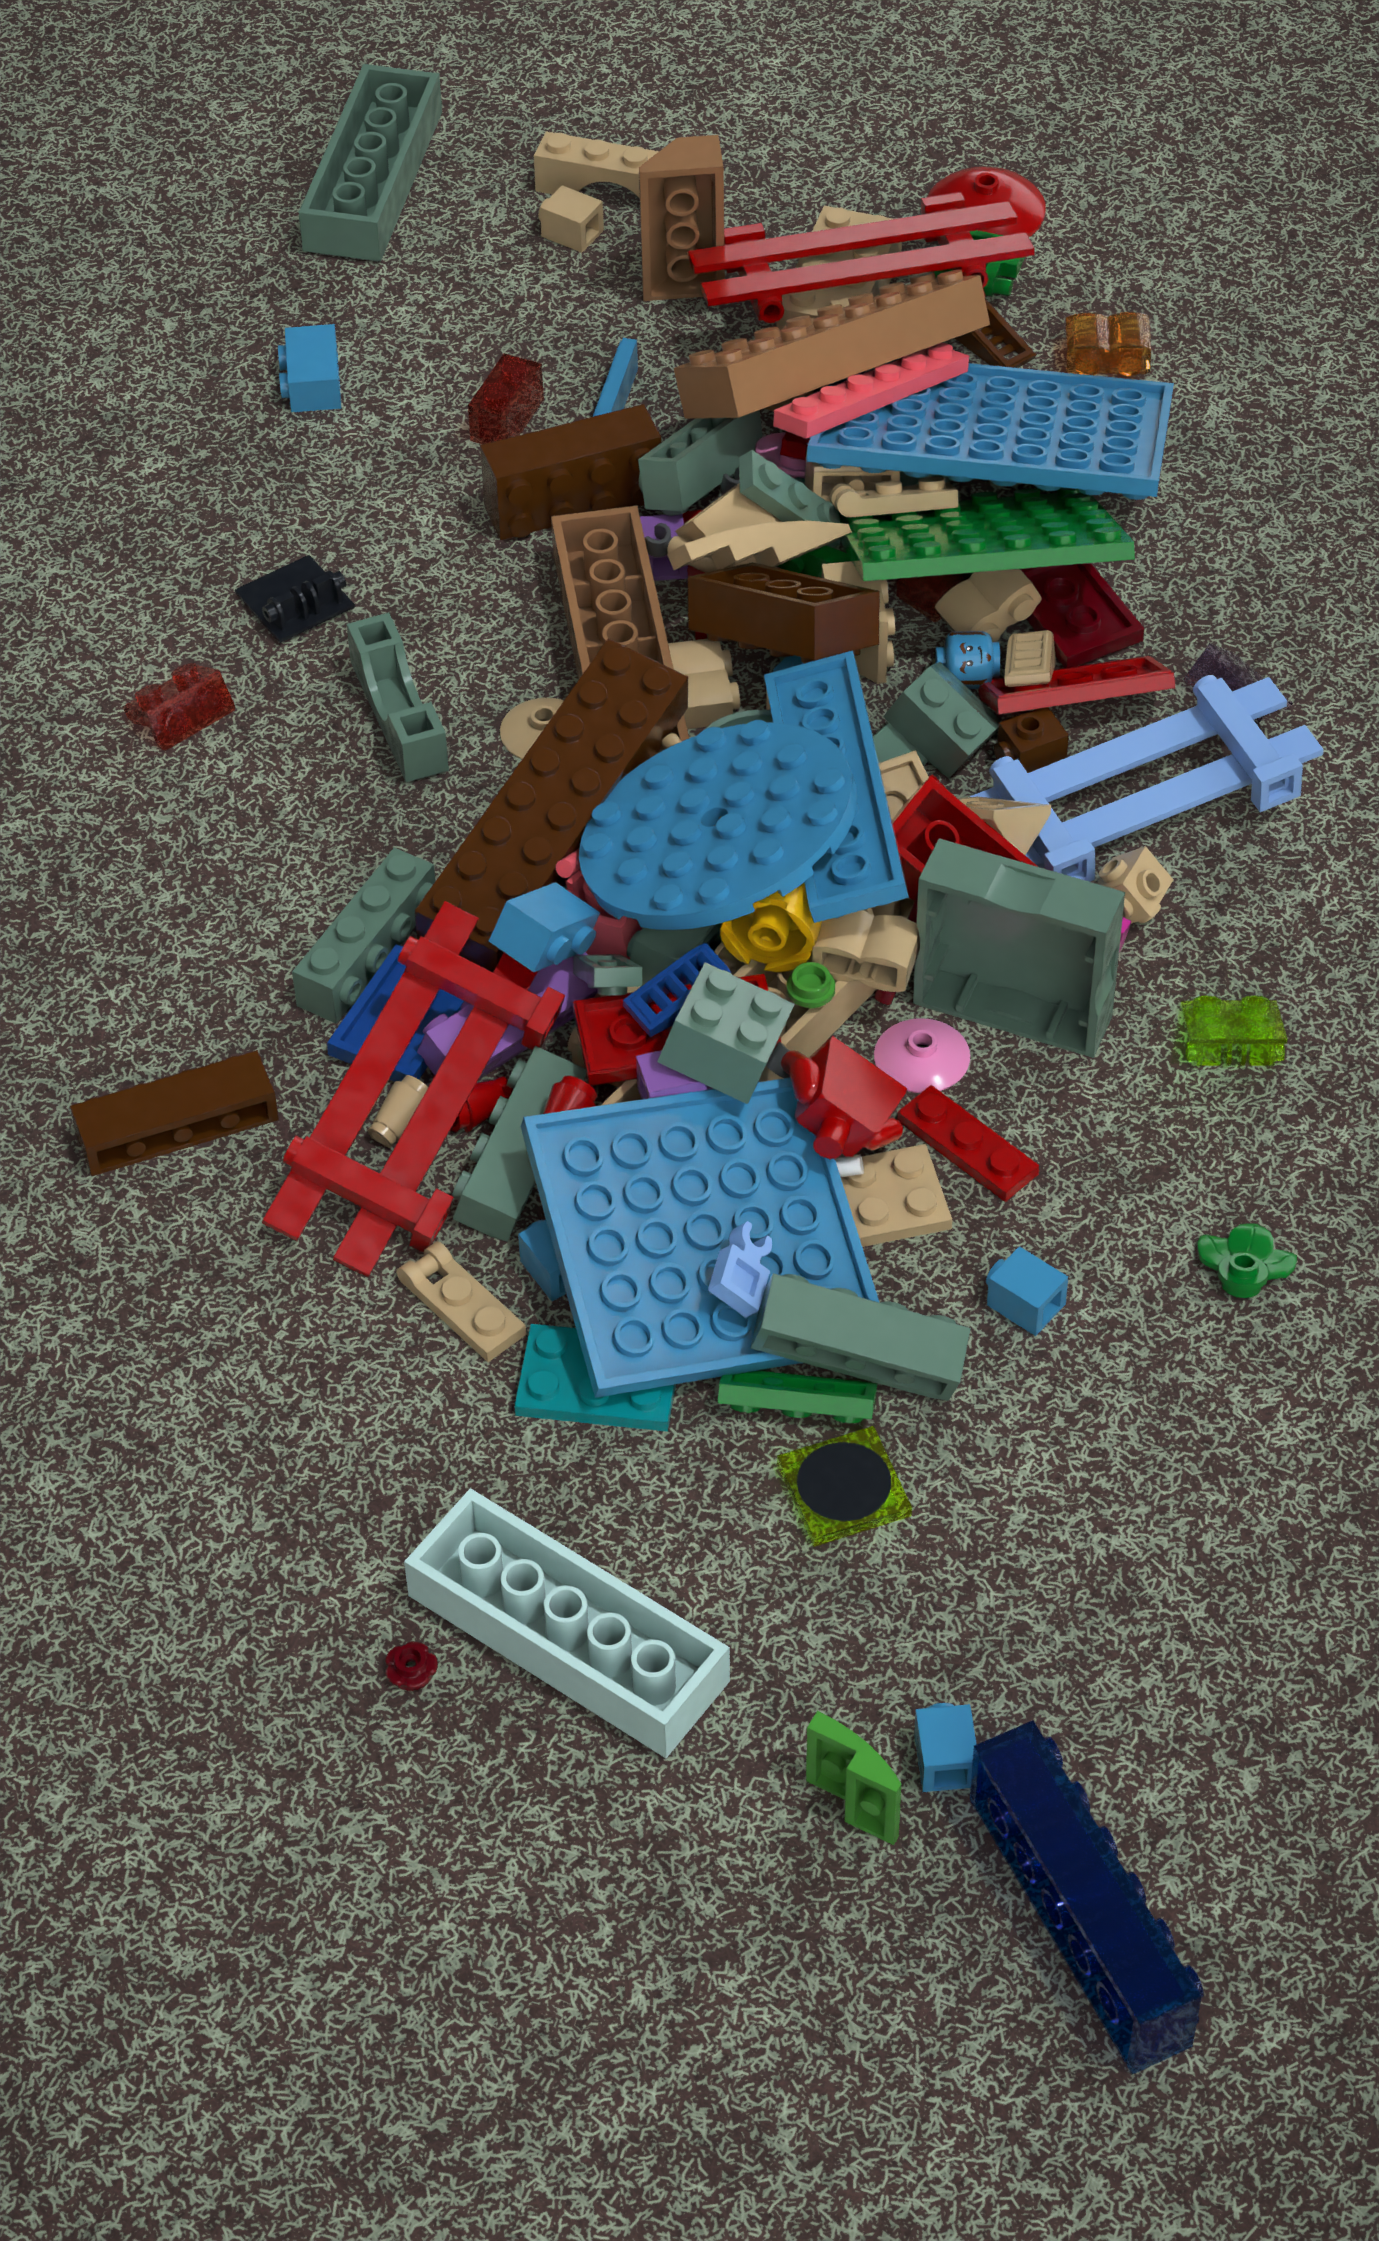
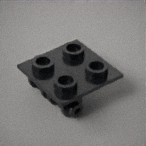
M310 555L235 589L237 596L279 643L355 608V604L341 590L347 585L343 574L340 571L333 573L328 570L325 572Z

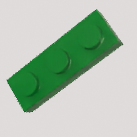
M751 1371L722 1375L719 1382L718 1403L729 1404L731 1409L739 1412L751 1413L757 1412L761 1408L781 1410L783 1415L793 1418H805L815 1413L832 1415L834 1420L842 1423H858L863 1419L873 1418L878 1383Z

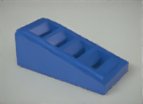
M703 943L687 952L623 1000V1007L649 1037L673 1026L690 992L685 985L690 983L693 986L705 962L731 973L728 966L707 943ZM671 992L677 1000L672 1002L666 996L668 993ZM653 1001L662 1010L657 1015L648 1006Z

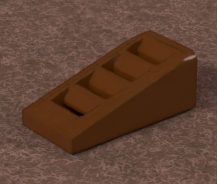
M986 298L990 325L981 330L977 329L955 338L992 366L1019 368L1035 359L1037 355ZM990 334L995 336L989 340L986 338ZM1002 342L1006 344V346L999 350L995 347ZM1013 351L1019 354L1009 360H1006L1004 357Z

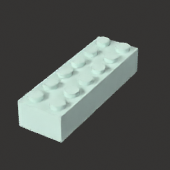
M471 1488L404 1561L409 1597L664 1758L670 1755L730 1682V1647Z

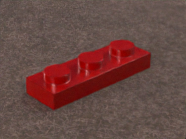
M932 1085L898 1111L897 1120L903 1126L1004 1202L1008 1201L1039 1175V1164Z

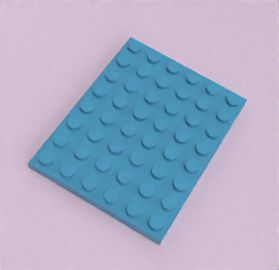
M969 363L968 372L810 437L807 447V462L818 463L827 469H837L842 465L861 467L863 471L868 473H882L886 470L903 471L906 475L916 478L927 477L933 474L948 476L950 480L957 482L983 479L991 480L993 484L998 486H1013L1017 483L1032 484L1038 489L1045 491H1055L1062 487L1078 489L1081 493L1087 495H1100L1104 492L1122 493L1124 497L1134 500L1146 499L1148 496L1157 497L1174 383ZM872 368V369H869V370H867V371L858 373V374H856V375L864 374V373H866V372H869V371H871V370H874L875 368ZM848 378L831 383L828 386L837 385L848 380Z

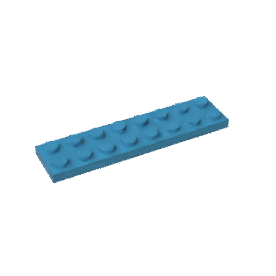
M853 650L765 674L764 678L773 723L802 726L816 731L831 740L844 754L857 787L856 813L845 839L834 854L825 853L812 866L814 875L804 882L809 909L814 923L831 918H839L846 914L909 898Z

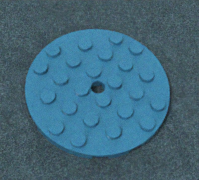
M754 720L747 724L724 728L709 727L697 736L677 743L640 764L619 781L603 803L593 809L592 818L584 829L579 848V863L582 875L589 890L596 898L598 905L607 913L617 919L623 916L636 919L640 927L658 930L694 929L739 918L755 911L753 903L777 891L784 897L814 875L812 866L825 853L834 854L845 839L856 813L857 787L855 779L844 754L836 744L818 732L805 727L786 723L765 722L763 720Z

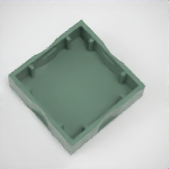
M939 838L918 881L917 928L920 936V951L915 961L913 1004L1094 1058L1113 1016L1125 892Z

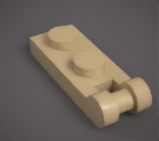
M943 477L919 479V485L902 486L900 481H882L876 483V489L855 491L848 484L841 483L833 487L830 492L831 503L845 517L959 508L958 490L950 482H945Z
M436 1241L426 1248L424 1256L418 1261L409 1260L397 1269V1276L400 1282L487 1362H490L527 1335L526 1325L459 1265L441 1242ZM438 1272L443 1278L433 1285L427 1278Z

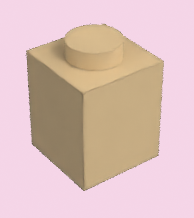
M562 185L550 198H546L540 206L538 217L541 221V237L582 253L604 231L603 201Z

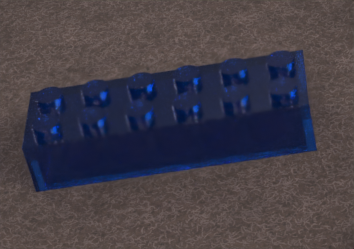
M1034 1720L974 1745L970 1801L1133 2075L1193 2047L1196 2026L1199 2023L1198 2015L1201 1998L1204 1996L1203 1987L1195 1970L1190 1965L1183 1966L1176 1955L1174 1939L1165 1921L1162 1918L1154 1919L1146 1906V1895L1139 1878L1132 1871L1126 1873L1118 1860V1849L1112 1834L1107 1827H1098L1090 1814L1089 1799L1082 1785L1078 1781L1071 1782L1062 1768L1063 1759L1057 1744L1050 1736L1044 1738Z

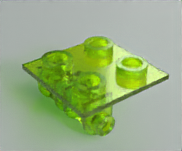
M1252 995L1246 996L1241 1000H1221L1214 996H1199L1194 998L1193 1001H1181L1182 1013L1189 1042H1186V1061H1196V1066H1220L1222 1044H1224L1225 1066H1231L1232 1044H1238L1240 1066L1246 1065L1247 1044H1249V1066H1274L1275 1061H1284V1044H1287L1288 1039L1276 1000Z

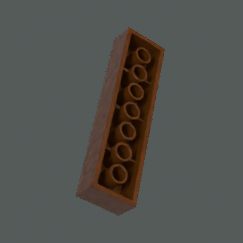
M608 638L415 909L417 939L419 940L420 936L424 937L444 901L479 918L460 956L493 972L504 952L490 943L489 939L506 901L555 882L562 887L566 885V880L570 877L562 878L557 874V862L580 848L581 838L586 825L592 818L593 809L607 799L620 780L640 764L656 755L661 748L664 737L672 732L688 709V676Z

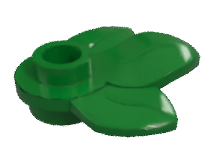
M1256 1223L1236 1226L1231 1230L1228 1238L1204 1234L1198 1239L1197 1252L1200 1261L1204 1265L1218 1271L1217 1275L1223 1290L1234 1297L1250 1298L1256 1296L1268 1280L1286 1278L1296 1267L1297 1255L1289 1251L1274 1249V1239L1271 1232Z

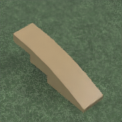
M808 520L767 522L724 530L685 543L668 553L667 556L674 570L710 555L717 570L728 568L752 557H755L757 564L776 567L833 543L852 531L849 524Z

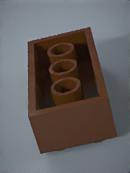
M641 404L480 445L484 507L500 540L512 537L521 538L532 532L550 528L551 516L635 505L645 506L643 493L639 488L640 470L638 459L662 443L661 435L645 405Z
M753 562L688 577V630L705 633L710 641L734 640L738 641V647L743 649L766 648L769 649V654L772 656H799L804 664L852 650L854 656H858L861 654V649L879 645L880 591Z

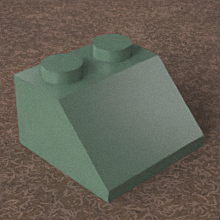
M941 662L928 667L902 692L883 716L935 768L949 778L998 731L999 722H1002Z

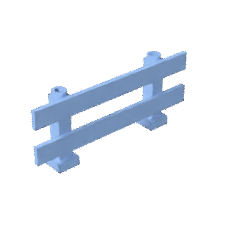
M1208 675L1198 680L1193 687V693L1197 698V706L1030 773L1026 772L1018 759L1013 760L1008 756L999 758L989 769V774L993 778V787L970 797L978 796L1049 805L1048 802L1218 734L1231 751V755L1065 822H1061L1051 808V815L1025 856L1040 868L1091 882L1095 880L1094 848L1250 784H1252L1251 801L1259 812L1300 797L1302 763L1322 756L1323 748L1306 725L1267 739L1254 722L1257 718L1287 707V700L1270 677L1231 691L1223 678L1217 679L1213 675Z

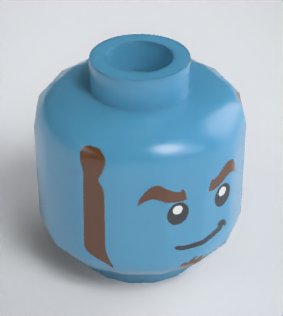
M984 631L950 632L945 638L944 647H936L935 663L941 662L968 689H979L983 683H991L992 678H999L1000 676L999 642H992L990 634Z

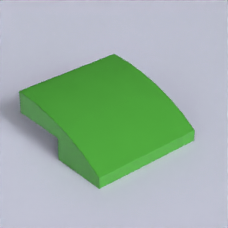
M817 1711L807 1727L806 1781L845 1800L846 1823L894 1845L899 1837L902 1785L900 1780L881 1755L866 1741L835 1719Z

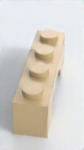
M546 131L534 154L535 189L537 192L554 194L563 185L579 192L583 187L591 183L611 182L626 187L640 198L639 167L659 151Z

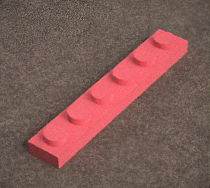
M947 343L931 346L891 363L877 366L874 370L864 374L852 375L848 377V380L837 385L822 387L819 392L807 397L793 399L792 403L774 410L773 426L807 439L968 372L969 355L953 350V347Z

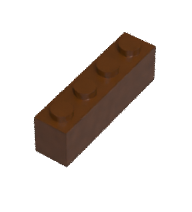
M258 1050L232 1056L226 1060L199 1068L184 1070L179 1074L148 1083L137 1084L132 1088L101 1097L90 1098L70 1106L75 1133L91 1176L279 1120L275 1091Z

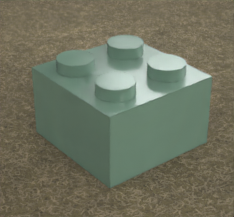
M705 962L674 1021L657 1062L748 1104L795 1004L779 997L773 992L759 988L732 975L728 971L721 970Z

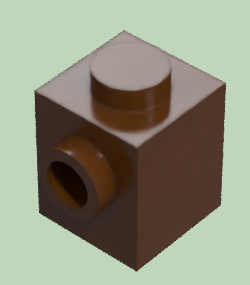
M1049 707L1039 708L999 722L998 742L994 745L996 760L1006 756L1011 757L1013 760L1018 759L1026 772L1030 773L1067 758L1069 734Z

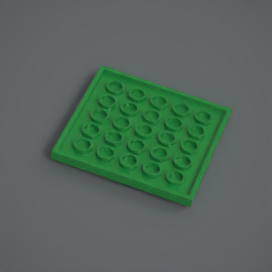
M1061 487L1057 490V493L1040 494L1039 489L1033 488L1019 489L1014 491V496L1000 498H997V493L978 492L971 495V500L958 501L959 508L862 517H845L839 512L840 523L849 524L852 531L840 538V541L863 581L1135 560L1134 541L1092 495L1083 494L1078 489Z

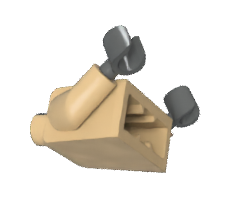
M738 467L735 469L734 479L730 478L728 474H723L721 483L723 495L675 530L678 536L672 538L670 528L664 523H659L654 526V534L661 540H654L650 536H646L645 542L649 555L663 557L685 543L724 530L760 523L780 522V520L740 493ZM711 555L689 564L705 573L717 570ZM752 557L730 567L757 562L755 557Z

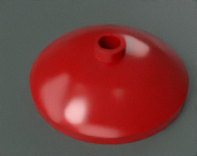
M979 166L956 171L936 183L927 195V197L961 192L965 199V208L1009 201L1017 215V224L978 230L1003 236L1026 232L1028 237L1032 236L1041 227L1046 213L1044 197L1033 183L1018 173L998 167Z

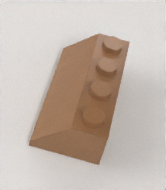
M719 135L676 138L639 167L643 301L704 297L701 291V283L725 279V270L694 274L688 259V251L724 245V170Z

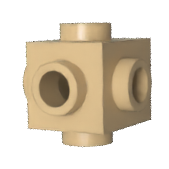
M1144 846L1113 857L1112 860L1101 868L1099 872L1100 879L1097 884L1125 892L1123 917L1130 920L1131 924L1135 922L1142 924L1151 920L1161 908L1160 902L1174 879L1148 848Z

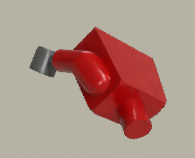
M833 1035L810 1057L799 1051H790L781 1042L777 1044L766 1066L782 1078H791L794 1095L797 1099L795 1118L801 1126L816 1135L813 1148L817 1154L827 1159H836L841 1153L846 1157H853L863 1147L868 1150H876L897 1141L901 1137L903 1126L899 1120L891 1117V1114L906 1094L908 1088Z

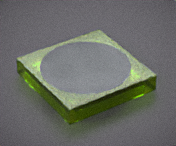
M874 1426L777 1455V1467L813 1547L912 1516L910 1501Z

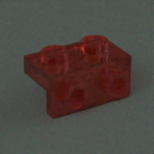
M195 663L183 665L171 673V679L161 685L152 684L140 689L134 695L136 699L122 707L127 718L132 723L149 727L157 746L162 750H168L235 710L234 702L219 670L198 666Z

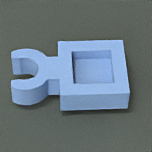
M749 1221L731 1231L729 1237L730 1245L719 1251L708 1287L709 1292L745 1318L759 1311L770 1270L761 1265L760 1260L768 1255L772 1248V1238L769 1236L761 1238L754 1242V1244L750 1239L752 1224Z

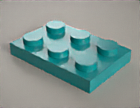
M530 1324L514 1406L515 1416L668 1432L676 1384L595 1398L576 1328Z

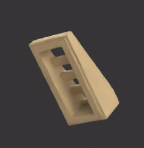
M1051 631L1023 632L1010 635L1005 664V686L1048 684L1051 681L1056 665L1054 636Z

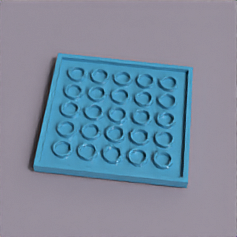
M791 1078L758 1082L748 1104L716 1089L523 1117L520 1127L595 1398L716 1378L722 1375L739 1374L802 1363L751 1349L758 1312L745 1318L708 1291L719 1251L730 1245L729 1237L731 1231L747 1221L752 1224L750 1239L753 1244L765 1236L772 1238L770 1253L760 1260V1264L770 1270L767 1284L773 1273L781 1276L784 1274H794L805 1278L810 1284L828 1289H849L855 1292L858 1297L879 1302L835 1159H827L817 1154L813 1148L816 1135L797 1122L795 1118L797 1099L794 1095Z

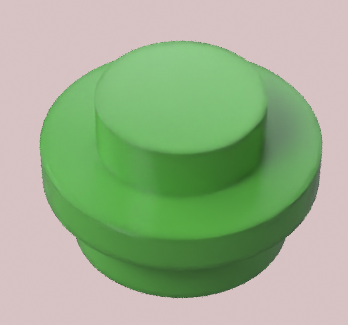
M815 962L803 963L797 966L787 980V994L792 1002L801 1007H821L830 1002L834 997L835 980L825 966Z

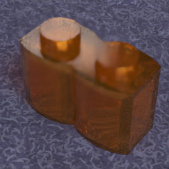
M1122 312L1109 317L1096 313H1079L1066 317V373L1084 375L1110 373L1122 374L1124 376L1149 373L1151 366L1149 316L1137 312Z

